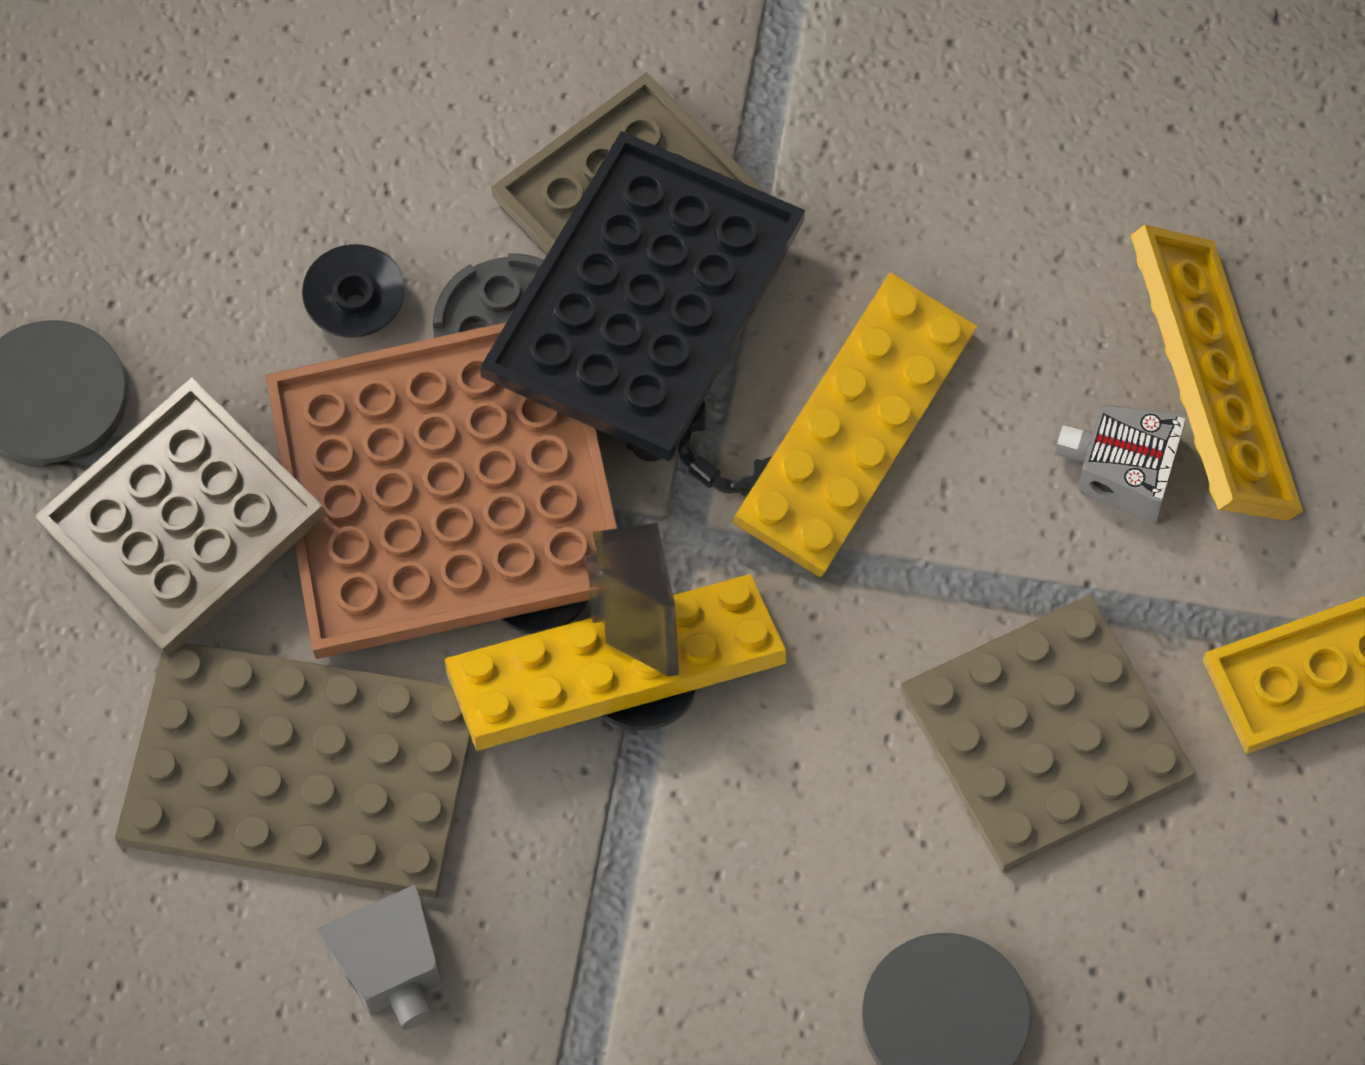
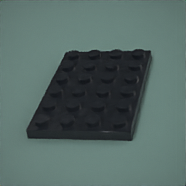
M621 131L480 366L481 378L670 461L801 228L805 218V210Z

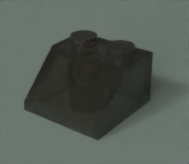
M657 522L592 532L594 554L584 556L589 588L597 587V590L588 591L592 624L602 622L606 644L668 677L679 675L675 602Z

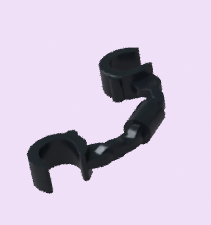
M703 401L679 443V457L683 464L689 467L688 472L708 488L713 486L723 493H740L742 496L747 497L772 457L764 458L763 460L756 459L754 461V475L744 477L739 482L720 478L721 471L702 456L694 458L692 450L686 444L690 442L693 432L706 429L705 401Z

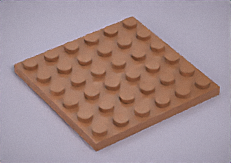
M507 322L265 375L280 463L322 504L328 514L294 544L312 651L316 659L630 591L596 428L481 378L480 366Z

